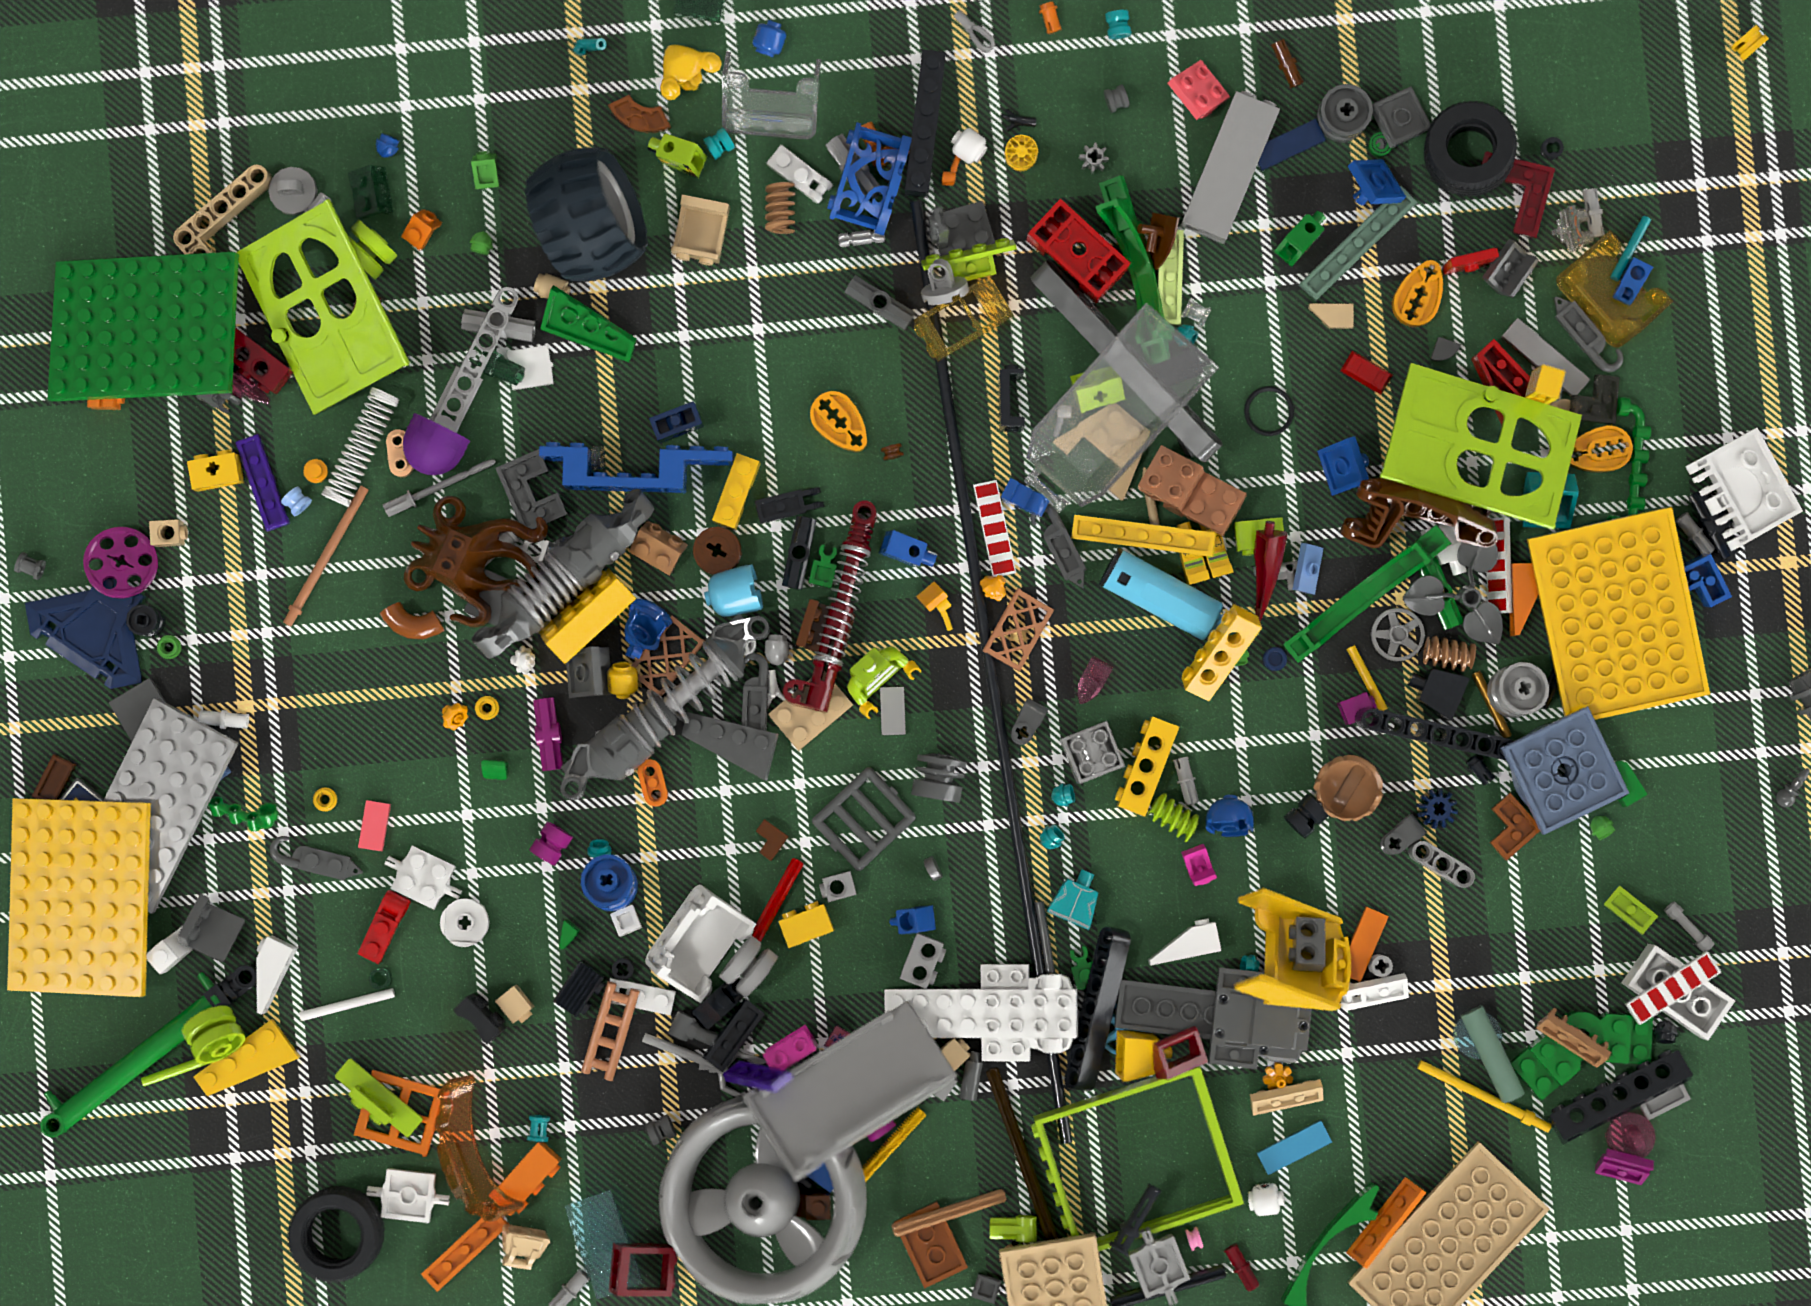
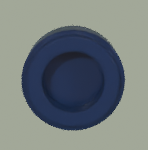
M1272 647L1264 652L1262 662L1268 670L1278 671L1286 665L1287 655L1281 648Z

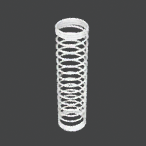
M374 387L369 392L373 396L367 397L377 405L364 403L367 408L374 412L361 410L364 415L371 419L361 416L357 417L369 427L358 423L354 424L355 427L366 434L355 430L351 431L352 434L363 441L348 437V440L358 447L349 444L344 446L355 454L341 451V453L352 461L338 458L341 463L351 469L334 465L336 469L348 476L331 472L333 476L345 483L328 479L330 483L342 490L325 486L324 491H322L323 493H321L323 496L347 507H350L349 505L352 501L335 491L352 497L355 495L338 484L355 490L358 488L341 477L361 483V480L344 470L364 476V473L347 463L368 469L366 465L349 455L371 462L369 458L352 448L374 455L372 451L355 441L378 448L375 444L358 434L381 441L380 438L361 427L384 434L383 431L366 421L382 427H387V425L369 414L391 420L370 406L391 414L394 413L373 399L397 407L400 401L398 398Z

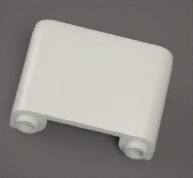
M697 885L689 893L651 947L645 962L658 977L701 1003L712 992V981L709 977L736 939L742 941L748 939L753 934L756 924L704 886Z

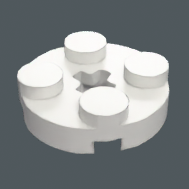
M464 898L456 900L449 904L442 912L440 919L441 931L456 946H472L481 941L488 932V913L482 904L473 899ZM463 916H468V920H471V925H468L467 929H463V926L458 923L459 920L463 919Z

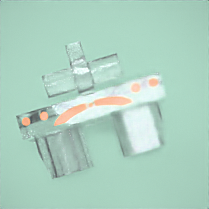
M1573 205L1559 212L1560 219L1556 220L1557 229L1552 230L1551 233L1552 236H1560L1561 243L1567 244L1568 253L1576 252L1593 242L1592 232L1590 230L1581 231L1580 223L1588 221V214L1585 208H1576Z

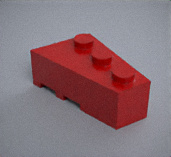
M1493 339L1471 359L1482 384L1489 387L1496 386L1499 390L1525 397L1530 376ZM1495 410L1502 425L1504 417L1501 412Z

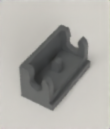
M233 393L196 396L199 400L227 414L230 412L223 406L225 400H230L231 403L238 406L242 402Z

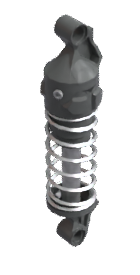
M737 614L728 623H722L713 627L710 636L706 639L707 642L703 641V648L709 657L706 662L702 661L695 654L689 653V660L695 671L690 674L681 666H675V672L681 681L678 686L667 678H661V684L667 693L664 698L653 690H647L648 699L645 702H633V709L626 715L620 714V717H615L603 729L596 732L595 736L589 741L578 744L572 754V758L561 767L565 772L560 787L563 796L571 800L582 798L589 778L597 777L623 781L627 776L632 775L635 769L652 756L655 746L661 747V741L667 735H675L673 727L677 725V717L682 722L689 723V718L682 709L687 702L696 710L703 711V706L696 696L701 690L710 698L717 699V694L710 682L716 678L724 686L731 687V682L724 670L734 681H738V678L741 679L744 676L745 644L748 641L767 638L770 633V625L766 619L760 616L744 619L741 614ZM757 622L765 624V630L761 634L753 633L752 628ZM572 782H576L579 786V790L575 795H569L567 792L568 785Z

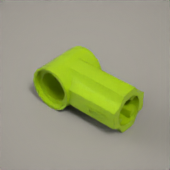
M1017 1215L1015 1218L990 1217V1239H1015L1017 1242L1024 1243L1036 1242L1037 1217L1032 1215Z

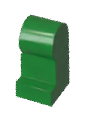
M1615 761L1629 791V794L1619 798L1618 801L1622 807H1628L1648 794L1630 765L1624 761Z

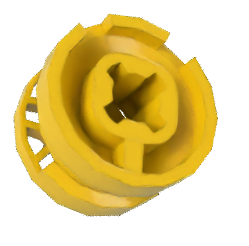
M1757 25L1731 46L1734 52L1737 51L1740 54L1739 58L1742 61L1769 39L1765 34L1762 35L1759 32L1760 28Z
M1026 135L1014 136L1006 144L1005 161L1008 166L1016 171H1026L1033 167L1038 155L1036 142Z

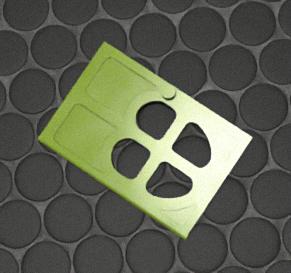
M326 199L323 203L236 252L239 254V264L272 329V340L279 343L313 415L410 364L330 199ZM307 238H313L329 246L338 257V266L318 278L315 277L302 252L301 246L303 241ZM281 253H287L301 278L302 286L287 296L279 298L274 290L273 269L276 258ZM343 278L351 283L356 294L355 308L347 318L335 316L324 297V290ZM306 299L312 301L321 320L318 333L312 337H304L296 333L288 319V310Z
M1410 363L1380 477L1554 529L1582 415L1499 390L1496 386H1485ZM1488 407L1502 413L1504 420L1497 443L1478 439L1469 432L1467 420L1475 409ZM1519 418L1529 420L1544 434L1549 444V453L1546 457H1537L1512 448L1511 442L1516 422ZM1470 450L1492 458L1493 463L1486 487L1470 485L1460 477L1457 469V459L1462 452ZM1510 462L1537 470L1542 477L1541 485L1537 490L1526 495H1504L1500 490L1506 464Z

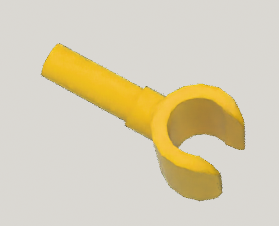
M946 598L936 608L943 617L947 631H950L953 627L945 610L950 608L951 604Z

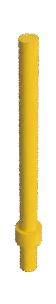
M1421 1060L1417 1066V1069L1519 1118L1520 1122L1528 1126L1533 1125L1547 1133L1551 1129V1123L1535 1116L1536 1113L1528 1109L1524 1111L1510 1103H1502L1500 1098Z

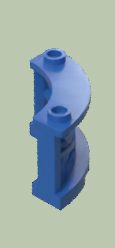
M857 122L855 129L849 130L846 143L850 144L836 195H831L827 209L831 210L829 219L834 220V218L871 228L875 230L876 234L884 236L892 212L893 201L899 189L902 178L901 173L907 160L912 138L904 135L902 138L862 127L861 123ZM859 139L876 143V151L872 152V148L868 143H866L867 148L861 150L858 146ZM881 145L888 146L894 149L881 150ZM855 152V154L861 158L851 165L852 157ZM881 158H885L884 164L886 162L891 164L889 171L882 169ZM876 160V168L879 174L888 180L889 184L888 186H877L864 196L857 183L855 173L867 163ZM846 179H848L851 190L843 192ZM879 192L882 194L881 202H877L875 198H873L872 203L869 201L874 193ZM845 197L851 200V204L848 207L854 206L857 201L861 204L856 213L840 208V204ZM865 209L878 219L862 215L861 212Z

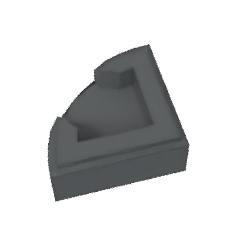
M1438 337L1430 360L1443 361L1449 359L1459 350L1461 344Z

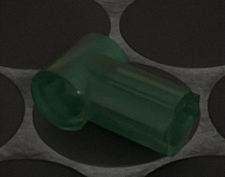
M493 350L482 373L493 378L496 376L515 386L521 383L525 376V368L504 358L505 356ZM483 351L482 354L486 357L487 352ZM478 361L476 366L480 367L481 363Z

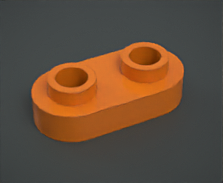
M648 759L638 767L637 771L643 796L649 805L661 806L668 799V790L662 767L657 761ZM648 767H653L655 770L652 776L646 774ZM654 790L660 791L661 796L659 799L652 797Z

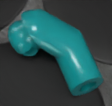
M603 38L578 39L575 42L573 51L579 56H584L586 51L604 50L606 48V41Z

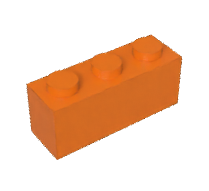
M538 1142L489 1197L510 1216L515 1211L520 1214L529 1204L526 1201L531 1193L536 1196L545 1186L542 1183L545 1177L548 1175L552 1178L561 1168L558 1163L562 1158L544 1142Z

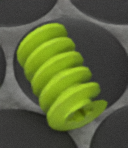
M1163 793L1155 799L1145 817L1153 813V822L1161 818L1160 826L1163 827L1167 823L1170 824L1168 832L1178 829L1176 835L1178 838L1186 834L1184 841L1186 843L1198 826L1199 815L1194 814L1190 817L1191 810L1189 808L1182 812L1183 805L1180 803L1174 807L1175 800L1171 798L1166 802L1167 795Z

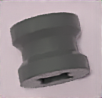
M1122 84L1118 85L1114 90H1104L1105 101L1110 113L1116 112L1118 108H1128L1130 106L1127 93Z

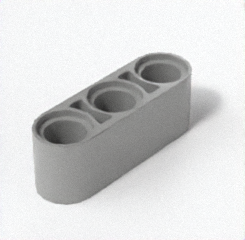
M1416 841L1408 848V854L1413 861L1454 886L1467 888L1473 884L1475 874L1471 868L1426 841ZM1419 845H1423L1426 848V854L1422 858H1418L1415 852ZM1441 857L1447 862L1446 868L1442 871L1436 867V862ZM1461 870H1464L1467 874V879L1463 883H1459L1457 880V873Z

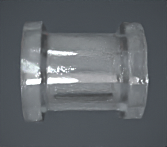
M1190 298L1181 317H1188L1198 322L1199 326L1202 327L1212 308H1205L1194 302L1193 298Z

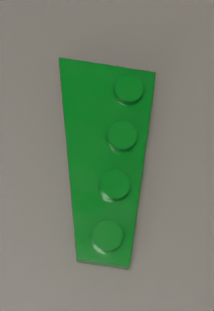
M553 285L550 289L541 330L630 362L637 338Z

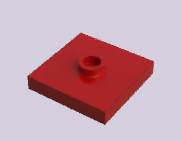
M1495 247L1453 257L1443 265V275L1465 271V273L1478 270L1479 267L1490 265L1499 257L1498 249Z

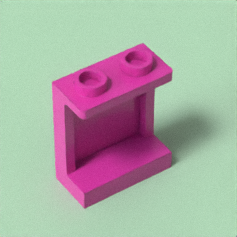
M804 1024L766 1048L763 1057L770 1067L785 1070L815 1051L818 1043L807 1025Z

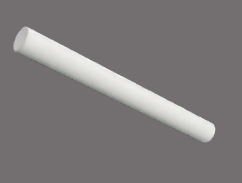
M393 988L301 1011L299 1012L300 1019L304 1021L394 998L395 992Z

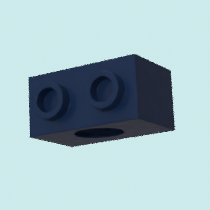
M694 401L649 418L659 444L704 427Z

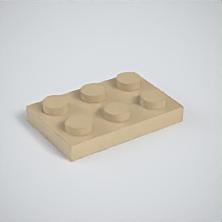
M824 671V673H823L822 681H825V677H826V672H825V671ZM835 684L828 713L793 706L784 700L768 715L799 751L850 709L853 704ZM805 687L804 693L797 689L792 694L793 698H796V695H801L803 698L802 703H806L809 687Z

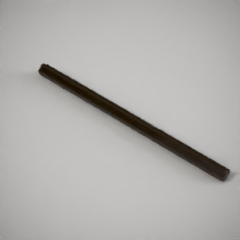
M997 1067L991 1068L986 1071L1044 1237L1046 1241L1059 1239L999 1069Z

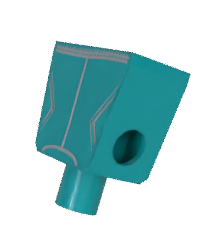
M1081 869L1076 882L1066 878L1048 905L1046 912L1089 930L1098 897V892L1089 888L1094 874Z

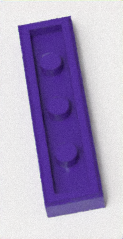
M256 434L236 441L235 443L266 531L269 532L289 525L290 521L285 507L281 503L282 498L260 435Z
M738 1061L722 1074L726 1082L774 1093L794 1079L790 1071L744 1061Z

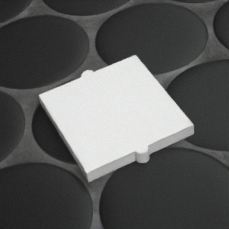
M548 345L507 351L509 363L507 372L510 373L512 390L554 384L552 374L554 364L550 360Z

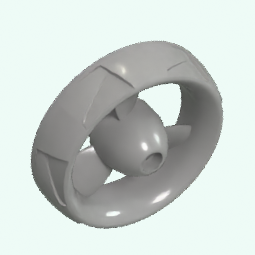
M743 1096L722 1102L701 1114L685 1129L677 1140L660 1182L659 1214L661 1225L667 1242L673 1246L687 1271L707 1290L728 1300L743 1304L756 1305L788 1302L808 1295L823 1286L835 1276L852 1255L859 1241L866 1217L867 1191L865 1177L860 1160L852 1145L824 1162L830 1174L834 1191V1213L825 1239L815 1228L796 1216L800 1205V1192L797 1182H794L761 1128L759 1129L756 1141V1162L735 1173L729 1181L726 1190L701 1189L692 1192V1184L697 1167L712 1144L733 1129L748 1125H759L745 1104ZM757 1196L762 1199L763 1205L759 1203ZM731 1222L738 1230L749 1236L768 1237L775 1234L783 1252L796 1267L777 1273L745 1271L734 1267L720 1258L707 1245L702 1236L716 1232Z

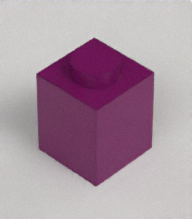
M1367 692L1337 703L1345 725L1355 722V715L1359 709L1377 708L1373 696H1368ZM1368 713L1365 718L1372 716V714Z

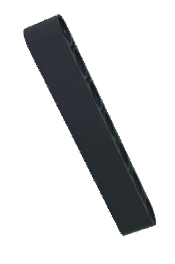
M1361 708L1355 715V722L1362 729L1496 759L1506 760L1504 755L1501 754L1500 748L1504 743L1507 745L1513 742V740L1373 708ZM1368 713H1371L1373 720L1371 724L1367 725L1365 717ZM1391 718L1395 720V727L1392 730L1388 728V721ZM1413 723H1416L1418 730L1416 734L1412 735L1410 728ZM1436 728L1440 730V736L1437 740L1433 737V732ZM1461 733L1463 740L1457 745L1456 736ZM1481 738L1485 741V746L1482 750L1478 747V742Z
M1104 927L1099 933L1078 1019V1037L1073 1039L1064 1077L1065 1085L1069 1089L1091 1091L1096 1085L1131 941L1130 934L1126 930Z

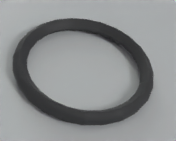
M1266 386L1250 394L1245 403L1244 415L1247 424L1253 431L1263 436H1275L1283 433L1292 423L1294 405L1286 392L1277 387ZM1262 392H1276L1283 396L1288 403L1289 417L1280 429L1264 431L1256 427L1251 421L1249 406L1254 397Z

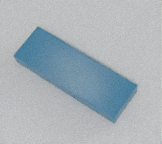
M1319 1120L1256 1153L1266 1173L1269 1175L1332 1143L1322 1121Z

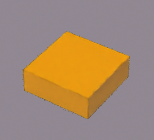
M932 582L916 597L929 611H932L948 596L935 582Z

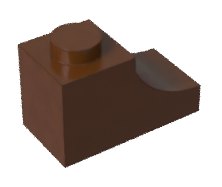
M809 1189L807 1192L799 1190L800 1205L796 1214L797 1217L806 1218V1220L831 1219L832 1207L831 1193L826 1189Z

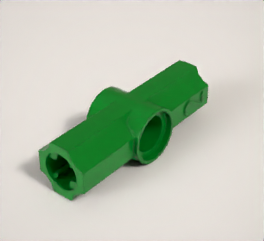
M1437 557L1432 558L1430 563L1419 569L1421 577H1436L1442 582L1445 593L1453 594V590L1446 581ZM1449 597L1444 598V609L1437 614L1444 631L1463 623L1454 598Z

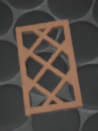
M1017 588L986 643L983 652L1020 672L1054 609ZM1018 596L1026 599L1027 608L1015 611L1014 604ZM1041 608L1047 612L1042 622L1036 623L1033 609ZM1029 611L1032 625L1020 628L1016 614ZM1012 615L1016 629L1003 632V623L1007 616ZM1034 628L1035 634L1029 644L1025 645L1021 631ZM1017 632L1020 646L1008 649L1004 636ZM1000 637L1004 651L995 652L990 649L995 638ZM1022 650L1023 656L1017 665L1011 661L1009 653Z
M673 616L670 618L679 627L680 636L666 637V630L670 626L666 627L660 636V641H663L664 655L650 657V650L645 649L640 659H636L632 664L633 667L637 668L641 661H647L649 675L640 676L638 674V680L661 697L665 690L662 688L659 691L655 688L653 678L667 676V679L673 683L678 677L676 672H670L668 658L682 657L683 663L680 666L685 668L690 662L689 653L696 655L703 646V641H705ZM693 638L698 644L692 652L686 653L684 639ZM680 639L682 653L668 655L667 641ZM665 659L666 673L652 674L651 660Z

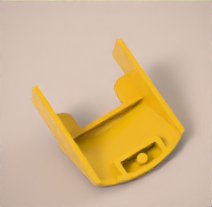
M1260 889L1238 897V903L1255 909V922L1260 929L1266 931L1264 975L1261 974L1235 984V990L1263 999V1004L1330 1011L1340 1009L1342 1006L1340 1002L1342 997L1347 995L1351 976L1350 946L1348 937H1344L1340 926V924H1343L1342 918L1267 889ZM1296 917L1325 919V966L1322 972L1293 970V962H1289V948H1293V939H1289V926L1293 925ZM1301 930L1304 936H1312V933L1309 930ZM1301 953V956L1304 959H1312V956L1309 953Z

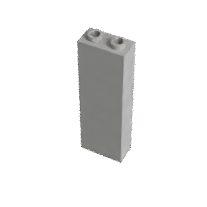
M1236 91L1180 227L1222 244L1225 243L1280 111L1275 103L1268 100H1263L1262 102L1254 99V95L1246 91H1241V93Z

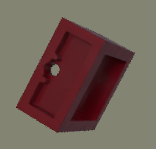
M613 1243L609 1292L616 1296H672V1289L675 1287L674 1265L677 1264L678 1255L673 1246L667 1243ZM630 1253L663 1254L660 1287H627Z

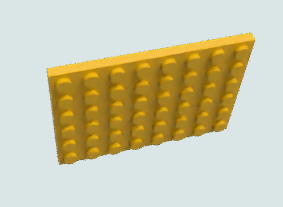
M1672 507L1527 539L1564 717L1585 706L1589 707L1594 720L1710 695Z
M13 798L7 990L143 997L146 995L151 803Z

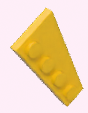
M271 1019L245 1038L243 1045L237 1051L224 1059L211 1063L196 1074L194 1079L204 1093L209 1096L301 1057L274 1019Z

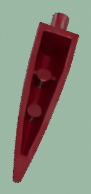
M1273 521L1265 522V530H1256L1254 546L1256 566L1255 615L1258 616L1259 621H1261L1274 591L1288 535L1286 531L1274 530L1275 522Z

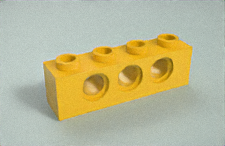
M1233 604L1229 611L1223 614L1221 623L1216 630L1211 631L1204 647L1197 651L1190 667H1186L1182 673V682L1186 691L1207 701L1211 700L1261 630L1262 626L1257 615Z
M1150 717L1149 721H1144L1140 733L1144 734L1141 743L1136 742L1132 752L1135 759L1132 765H1127L1123 778L1127 779L1124 788L1119 787L1115 796V800L1118 801V807L1141 816H1146L1179 726L1155 717ZM1152 736L1160 740V747L1157 750H1151L1148 746V740ZM1143 759H1148L1152 763V768L1147 773L1142 772L1139 767ZM1135 781L1143 784V792L1139 795H1135L1131 791V785Z

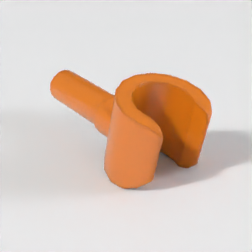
M955 156L951 172L943 171L942 185L953 186L955 184L957 167L960 162L959 157Z

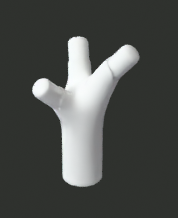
M775 670L768 671V707L776 696L783 701L786 700L778 687Z

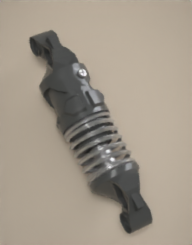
M634 489L624 497L622 512L609 515L590 513L576 527L574 535L563 536L557 539L554 547L544 556L546 559L544 563L538 561V565L541 568L537 570L535 567H531V571L536 575L539 583L528 573H524V577L534 587L533 589L523 580L518 579V584L527 593L526 595L515 585H511V589H507V591L505 590L501 594V612L497 626L490 628L487 626L482 627L472 637V642L487 658L490 659L499 655L512 642L529 638L533 633H538L544 627L541 617L546 621H550L551 616L548 612L557 615L556 607L564 609L562 600L570 603L571 598L569 594L577 597V590L583 591V588L586 589L590 584L597 583L602 576L604 566L612 564L626 552V548L633 543L637 528L654 511L653 504L640 489Z

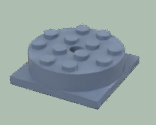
M1588 706L1552 723L1539 726L1527 735L1501 747V751L1511 769L1515 790L1521 800L1529 807L1542 835L1629 794ZM1560 764H1563L1565 767V774L1562 777L1556 774Z

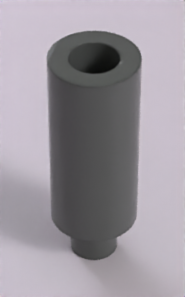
M971 1051L970 1059H967L965 1062L959 1098L977 1101L983 1062L979 1061L980 1052Z

